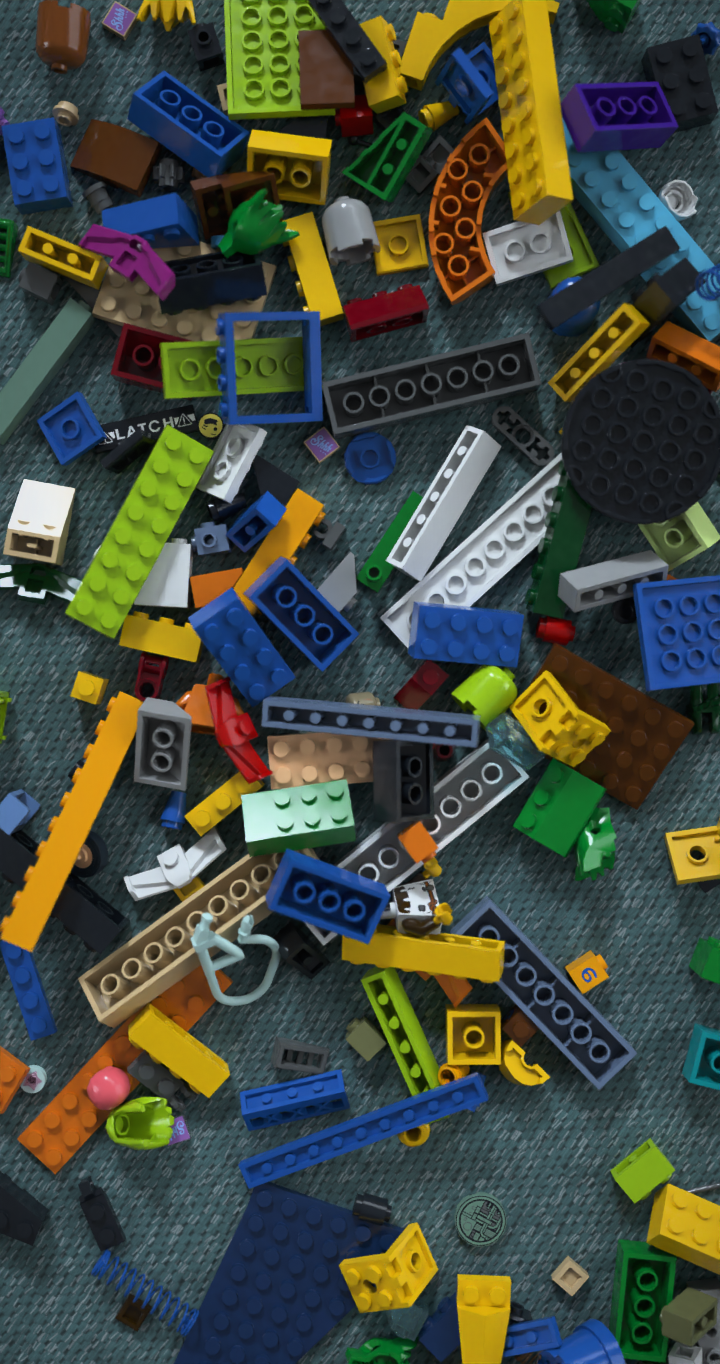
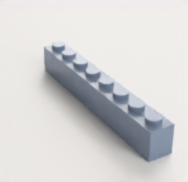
M269 696L263 700V727L477 747L479 742L480 715Z

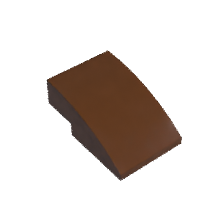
M91 119L70 168L100 182L105 181L106 185L117 190L120 188L140 198L162 149L158 141L115 124Z
M273 171L229 173L190 181L200 230L205 240L210 239L212 236L225 235L232 211L243 201L250 200L260 190L267 189L268 191L263 200H267L268 203L271 202L275 205L280 204L275 173Z

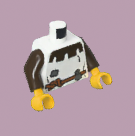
M435 857L423 864L426 869L425 871L421 870L408 882L392 889V902L387 903L380 919L394 918L396 929L399 933H409L418 937H424L427 934H441V922L444 925H449L452 922V909L447 903L439 905L433 879H429L430 876L437 877L442 872V868Z

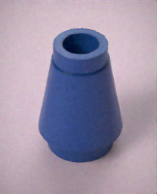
M171 791V795L160 818L162 820V827L182 830L183 824H186V818L184 817L186 815V793Z

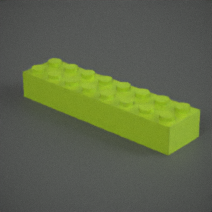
M168 424L166 425L64 612L65 615L110 639L115 638L214 453L213 450Z

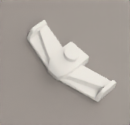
M214 826L211 828V831L188 851L185 852L184 848L177 844L158 855L157 858L161 867L123 878L129 893L135 901L186 886L227 849L219 830Z

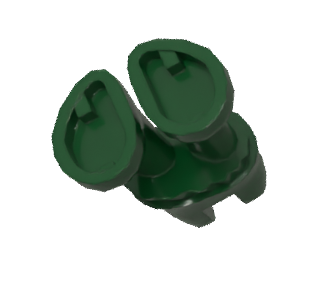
M719 683L707 684V698L703 699L702 685L690 686V704L686 706L688 709L686 713L688 719L694 722V726L691 729L692 735H701L702 714H708L710 734L719 733Z

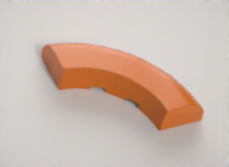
M487 117L474 126L462 138L453 153L449 155L436 182L430 204L428 231L431 258L441 287L452 305L464 301L493 281L495 271L489 262L484 248L481 225L486 203L497 186L508 176L504 142Z

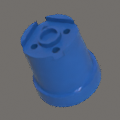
M589 1319L577 1326L571 1335L562 1339L563 1344L561 1346L542 1350L539 1353L542 1357L537 1361V1364H625L622 1351L615 1337L602 1322L596 1319Z

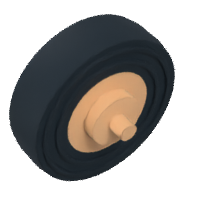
M90 830L71 870V873L81 878L92 877L100 873L106 866L108 861L107 846L97 833Z

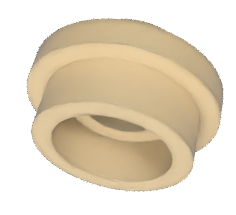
M60 101L58 105L54 106L52 114L59 124L68 127L78 123V109L74 104L68 101Z

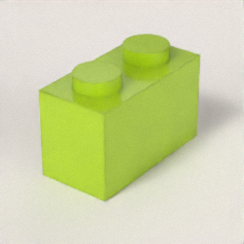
M649 1138L610 1171L615 1181L635 1204L639 1200L646 1199L651 1194L652 1189L658 1184L667 1182L675 1169L652 1139Z

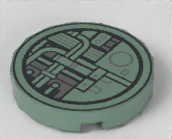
M476 1192V1194L465 1196L457 1205L454 1214L456 1230L460 1237L468 1244L478 1247L489 1246L498 1241L503 1235L507 1224L506 1212L501 1202L492 1194L485 1192Z

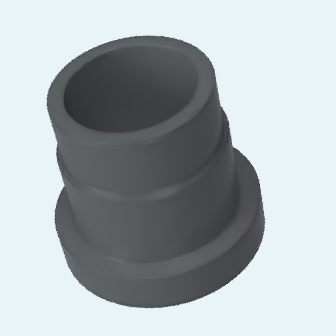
M105 181L92 185L82 193L84 199L90 202L97 215H101L102 210L114 207V203L106 190L107 185Z

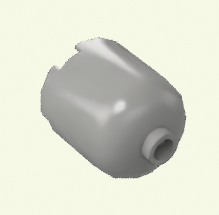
M342 196L335 199L334 203L326 208L322 215V227L329 261L332 265L338 266V261H346L347 266L363 263L372 259V252H380V244L371 212L365 203L361 200L349 199L348 196Z

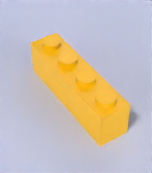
M313 212L283 220V222H287L285 229L298 231L300 235L284 242L283 246H289L291 252L287 259L291 272L296 271L299 278L298 281H295L299 297L304 296L307 306H303V311H320V326L343 320L344 312Z
M623 303L555 374L548 384L565 402H572L579 391L597 374L606 370L644 332L650 323L633 305Z
M148 1003L128 1025L129 1041L138 1049H145L154 1062L166 1065L171 1074L177 1079L183 1078L187 1081L195 1093H203L210 1098L230 1076L228 1064L152 1004Z

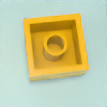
M445 1004L447 1064L501 1065V1011L498 1004H459L456 1008L453 1004Z

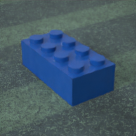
M162 71L133 93L127 117L129 121L206 177L221 175L237 162L243 155L250 132L235 121L229 120L228 116L166 71Z
M282 556L243 593L322 672L359 635L297 568Z
M233 587L188 617L193 630L252 708L296 678L288 663Z
M414 602L408 654L414 659L517 667L524 615L509 610Z
M286 849L265 897L268 909L369 944L389 901L390 894L385 884Z

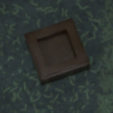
M129 1293L115 1319L138 1331L152 1306L146 1304L144 1309H141L144 1301L138 1298L133 1303L135 1296Z

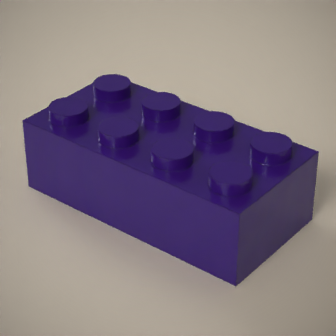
M659 82L574 84L560 103L562 118L578 153L660 148L679 127Z

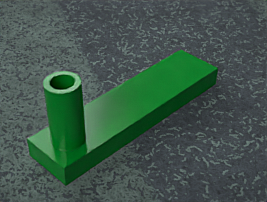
M414 491L356 577V580L378 593L394 569V566L386 562V559L423 499L422 496Z

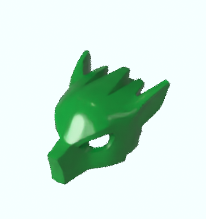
M267 189L258 191L250 200L243 201L232 211L227 233L218 244L219 249L226 258H229L236 252L249 255L258 254L272 245L281 244L300 236L298 231L285 229L287 227L286 221L279 222L284 214L282 204L275 205L271 202L268 203L267 200H263L268 192Z
M609 807L595 808L573 846L577 862L575 881H581L590 876L592 881L597 878V874L601 877L604 876V869H613L616 851L614 840L617 837L611 824Z
M409 1335L393 1339L372 1338L366 1341L359 1349L347 1347L345 1355L348 1364H410L407 1358L411 1357V1350L417 1346L419 1337Z

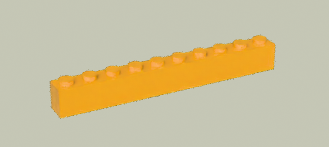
M121 691L117 698L111 697L106 711L110 713L106 721L100 720L94 734L98 735L95 744L89 743L83 755V758L87 760L82 769L79 767L76 769L71 780L75 785L71 793L65 792L59 806L63 807V810L59 817H53L47 831L51 832L48 841L42 840L35 854L39 859L35 867L29 866L23 879L27 884L23 892L17 891L11 903V906L15 907L10 918L5 916L0 926L2 940L33 952L136 736L138 709L143 704V701Z

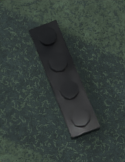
M307 0V3L365 84L388 68L385 59L342 0Z

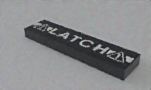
M191 404L102 424L100 426L107 438L95 446L96 453L113 451L120 441L127 439L138 429L152 434L156 441L167 424L183 434L199 432L194 406Z

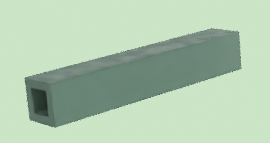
M69 299L0 392V444H5L95 323L96 319L91 314L93 309L82 300L77 303L73 299Z

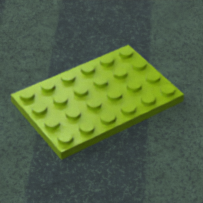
M224 0L229 120L335 115V109L301 110L298 31L327 30L307 3V0Z

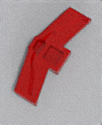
M226 677L205 686L215 729L214 734L219 745L227 753L246 782L251 784L273 774V772L268 770L249 742V740L258 737V734L248 712L237 716L229 683L231 679Z

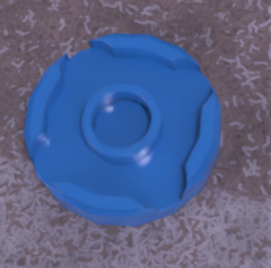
M365 432L354 437L348 444L344 454L345 467L349 475L357 482L365 485H374L385 481L393 472L396 464V452L392 443L384 436L375 432Z

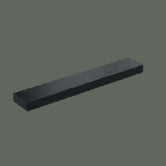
M664 226L540 303L536 310L550 331L673 255L680 249V246L668 228Z

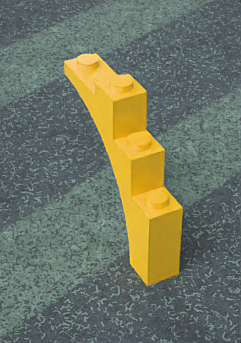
M449 0L443 20L438 19L432 13L427 12L423 14L417 12L401 60L402 66L399 67L400 75L404 77L407 86L422 91L430 71L441 55L473 30L489 25V22L512 0ZM547 0L550 24L554 23L560 4L554 0Z

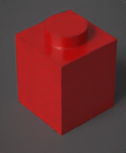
M366 95L354 96L355 108L335 109V125L341 126L342 137L373 134L372 109L368 106Z

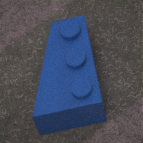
M177 193L102 210L103 227L130 235H138L146 240L152 249L199 246L197 215Z

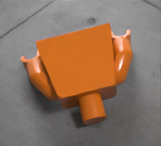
M211 673L208 675L207 685L224 679V677L220 674ZM195 684L192 691H187L175 704L192 717L191 732L215 735L205 690L207 685ZM233 697L237 716L244 714L239 700Z

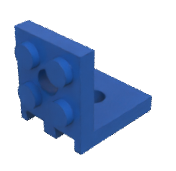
M485 42L467 55H465L461 48L453 52L437 77L435 84L437 86L442 84L450 94L448 101L454 108L456 106L461 108L467 116L464 122L468 125L499 101L492 52Z

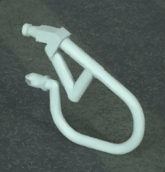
M203 913L201 922L197 924L194 935L190 939L198 954L213 997L218 1002L229 1006L245 1005L257 1000L269 989L280 962L281 954L278 951V942L267 935L251 934L254 918L252 915H247L243 918L241 927L238 929V942L241 944L267 945L272 951V957L262 983L254 991L243 996H227L220 990L215 971L245 959L241 948L217 933L210 931L209 926L213 916L209 913ZM216 946L228 954L211 961L208 948Z

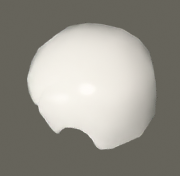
M675 179L661 188L658 198L678 222L691 217L697 212L695 205L698 197L693 194L691 186L685 181Z

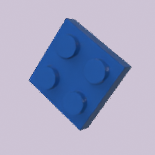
M76 392L36 420L63 466L69 465L107 438L85 397L80 392Z

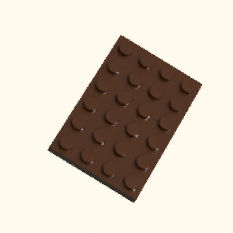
M555 643L529 686L545 670L552 673L579 710L605 723L611 730L605 737V740L600 745L594 747L586 755V758L575 767L558 759L556 760L607 789L606 793L638 810L694 726V722ZM544 702L540 706V714L546 711L547 702ZM512 712L501 733L551 761L554 757L538 749Z

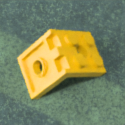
M546 670L509 706L541 752L572 767L581 763L586 758V755L594 747L600 745L611 732L605 723L579 710L552 673ZM544 702H547L546 711L540 714V706Z
M720 818L717 826L665 833L664 840L677 885L720 879ZM698 850L703 853L704 858L696 860L691 857L690 852Z
M418 1222L409 1224L385 1253L344 1259L339 1264L360 1313L411 1307L438 1271V1267ZM369 1281H370L371 1283H374V1284L376 1285V1287H373V1286L369 1283Z

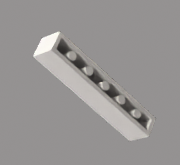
M466 425L386 559V562L419 582L424 578L502 447L485 431Z

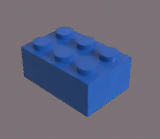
M55 118L1 126L14 205L21 215L73 207L61 130Z

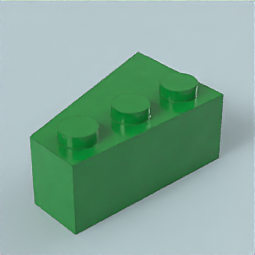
M404 112L368 149H365L360 154L361 156L349 167L347 166L341 173L383 200L393 203L433 130Z

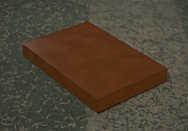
M327 30L298 31L301 110L355 108L353 66Z

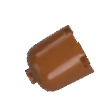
M45 0L39 3L37 11L36 53L43 63L51 67L53 72L66 74L68 70L80 68L85 62L91 28V13L74 3H71L70 8L58 6V0Z

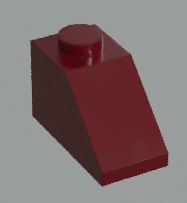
M426 660L393 698L406 709L418 710L449 675L432 660Z

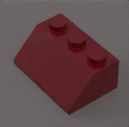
M405 284L398 287V291L387 293V291H380L373 294L372 298L362 300V298L349 300L347 305L343 306V312L351 342L427 322L429 306L420 285Z
M124 323L111 376L118 382L164 394L160 343L194 341ZM193 397L182 398V399H186V400L192 401V398H193Z

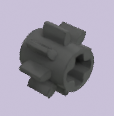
M175 159L159 160V167L153 166L152 179L162 191H177L178 184H185L184 167H179V162Z

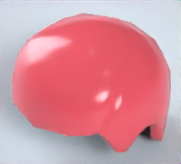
M107 1066L90 1078L87 1087L89 1100L95 1107L101 1110L114 1109L128 1097L131 1085L128 1076L122 1069Z

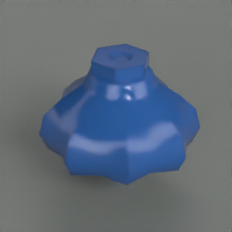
M712 22L698 23L696 30L691 33V36L699 34L704 55H714L717 47L720 46V30Z

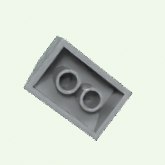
M147 697L138 709L134 782L185 791L187 788L192 717L173 701Z

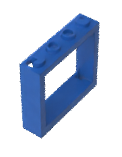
M320 311L218 313L219 319H216L217 327H215V332L219 336L220 347H217L216 358L217 363L221 364V375H218L217 383L218 390L222 391V403H219V411H221L223 424L241 425L323 421ZM302 320L305 413L237 416L233 321Z

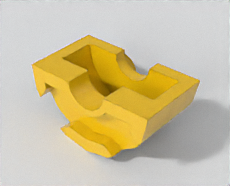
M512 1039L504 1040L501 1044V1065H499V1069L507 1080L521 1086H533L543 1084L550 1078L538 1064L531 1066L524 1062L526 1052Z

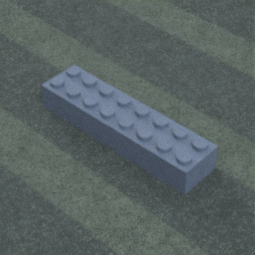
M488 896L483 898L450 930V934L505 941L503 973L500 981L495 983L598 1090L637 1054L632 1045Z

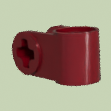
M147 651L142 652L135 685V694L139 700L145 701L146 698L142 694V689L148 683L152 684L155 688V692L150 698H160L164 679L167 675L169 656L158 657L148 655ZM149 663L159 665V667L151 666Z

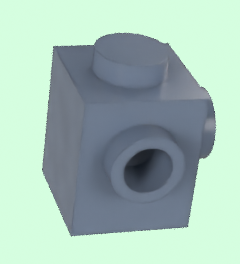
M215 522L201 523L200 528L194 529L195 536H191L193 552L198 551L200 557L232 552L230 539L226 536L228 526L226 524L216 525Z

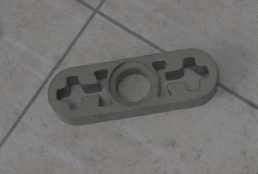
M501 406L494 411L491 418L493 427L534 465L544 467L553 460V447L513 409L508 406ZM507 413L509 414L508 421L512 425H514L515 421L519 423L513 429L511 435L507 432L511 427L506 423L500 425L497 414L504 415ZM526 430L530 435L529 442L526 444L517 442L515 438L516 432ZM536 439L539 442L535 446L539 450H543L544 448L547 449L548 452L546 453V456L548 457V459L545 460L544 458H542L539 461L536 458V456L538 455L537 451L534 448H532L531 451L528 452L526 448L530 447Z

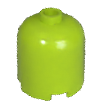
M482 665L451 693V697L464 712L469 709L474 715H480V727L487 731L517 699V687L512 681L515 676L505 666L500 669L494 665Z

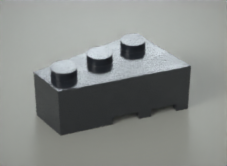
M0 1171V1233L33 1246L40 1234L49 1209L25 1189L22 1190L6 1173L3 1174Z

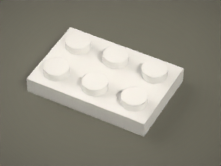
M560 210L540 225L517 221L482 233L490 263L495 271L494 278L497 286L574 262Z
M226 424L213 449L214 453L195 488L231 503L238 493L239 487L249 471L258 450L261 448L267 432L251 424Z

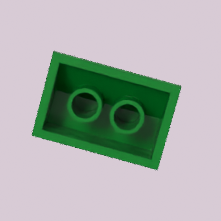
M553 758L513 827L567 858L607 789Z

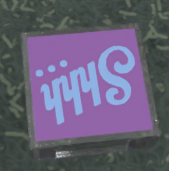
M185 1112L173 1115L174 1124L171 1126L173 1134L169 1139L170 1143L166 1145L167 1147L192 1139L193 1135Z

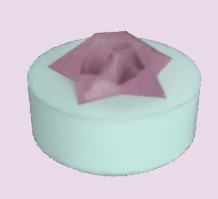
M30 1065L28 1067L31 1069L20 1087L27 1093H37L46 1084L47 1074L42 1067Z

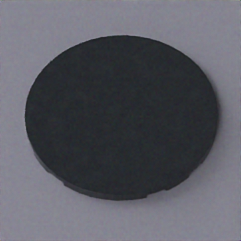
M637 359L607 368L592 378L579 391L565 416L561 434V454L568 479L578 495L590 507L613 520L630 524H651L679 516L704 497L720 471V409L716 400L696 376L673 363L655 359Z

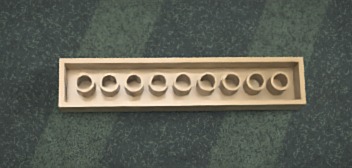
M312 848L294 850L319 860ZM285 852L250 857L247 854L80 976L78 980L99 1022L112 1028L117 1027L201 965L190 938L193 937L197 924H200L203 913H209L213 916L209 926L210 931L217 933L231 943L238 938V929L241 927L245 916L252 915L254 918L253 926H255L273 913V910L268 909L265 896ZM216 946L208 948L210 958L221 951Z

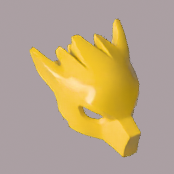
M143 0L137 15V20L145 22L150 13L153 21L160 17L166 32L172 31L179 22L184 23L187 19H190L193 26L196 24L192 0Z

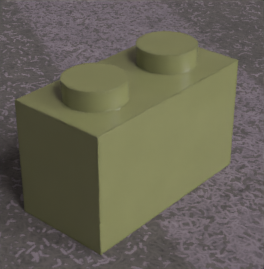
M688 1287L667 1306L663 1307L660 1314L662 1335L692 1347L717 1324L718 1299Z

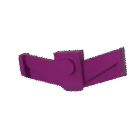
M93 224L78 244L79 247L93 253L113 258L109 263L110 268L133 283L139 275L162 301L166 299L175 286V274L152 250L149 243L138 235H130Z

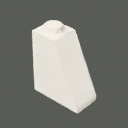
M172 538L171 543H165L138 593L134 605L190 609V577H192L193 549L191 544H187V539Z

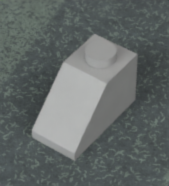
M351 552L317 589L339 613L343 609L348 612L357 602L354 598L357 594L355 557Z

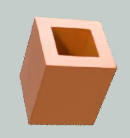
M420 820L413 822L397 834L399 840L416 864L421 860L423 863H426L436 856L435 850L438 849V845Z

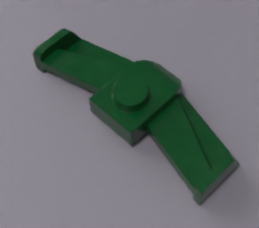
M42 563L0 565V590L19 589L18 598L21 601L45 605L49 594L70 603L82 581Z

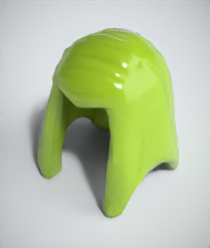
M140 1097L127 1101L111 1111L107 1118L106 1131L114 1143L135 1150H149L168 1145L170 1143L169 1139L173 1134V1129L171 1128L174 1124V1117L171 1115L172 1108L166 1106L167 1100L161 1097Z

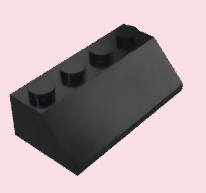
M221 251L165 261L164 263L175 274V286L164 301L159 297L158 299L161 314L167 313L168 315H177L182 313L183 310L188 309L204 310L210 305L216 304L227 306L243 299L248 301L258 300L261 296L267 295L263 265L259 253L249 255L236 252L229 258H226Z

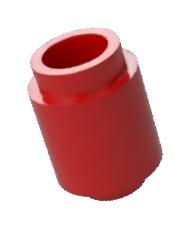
M551 616L539 617L535 637L540 638L542 642L567 646L568 641L573 642L576 627L572 626L571 620Z

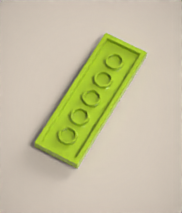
M302 337L234 340L236 395L304 391ZM220 340L160 343L164 399L222 396V391L218 390L217 383L218 375H221V364L217 363L216 350L217 347H220Z

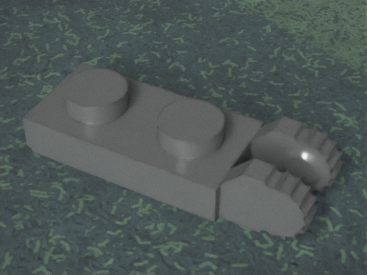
M146 1050L127 1067V1072L159 1097L165 1098L179 1112H183L186 1109V1105L183 1100L174 1094L178 1089L192 1101L197 1097V1093L190 1088L183 1078L177 1079L171 1074L166 1065L154 1062Z

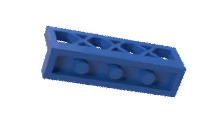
M341 1069L240 1092L242 1117L248 1131L350 1108ZM341 1098H342V1100H340V1101L330 1102V1101H332V1100H337V1099H341ZM262 1117V1119L252 1121L254 1118Z

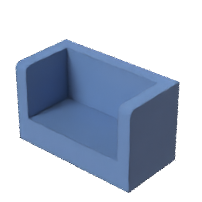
M22 789L9 793L0 803V828L8 835L21 830L41 805Z

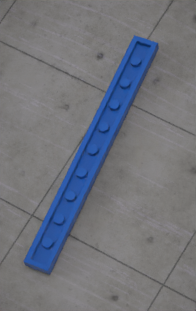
M476 1072L240 1161L238 1166L250 1189L488 1101L489 1096L479 1073Z

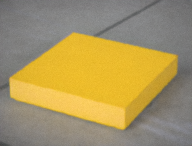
M420 214L373 222L380 244V252H373L377 276L429 267Z

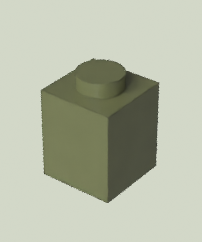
M365 1015L360 1020L357 1017L354 1018L346 1027V1041L367 1062L387 1044L385 1035Z

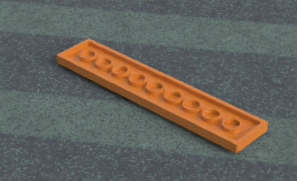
M200 965L149 1003L185 1031H188L211 1007L216 999L211 993L202 965ZM219 969L215 971L220 990L224 993L233 981ZM146 1005L130 1016L17 1138L54 1174L64 1166L101 1126L113 1110H101L95 1107L89 1100L87 1087L90 1078L105 1067L113 1066L122 1069L128 1076L131 1085L129 1094L140 1083V1081L127 1072V1067L145 1049H138L129 1041L128 1025Z

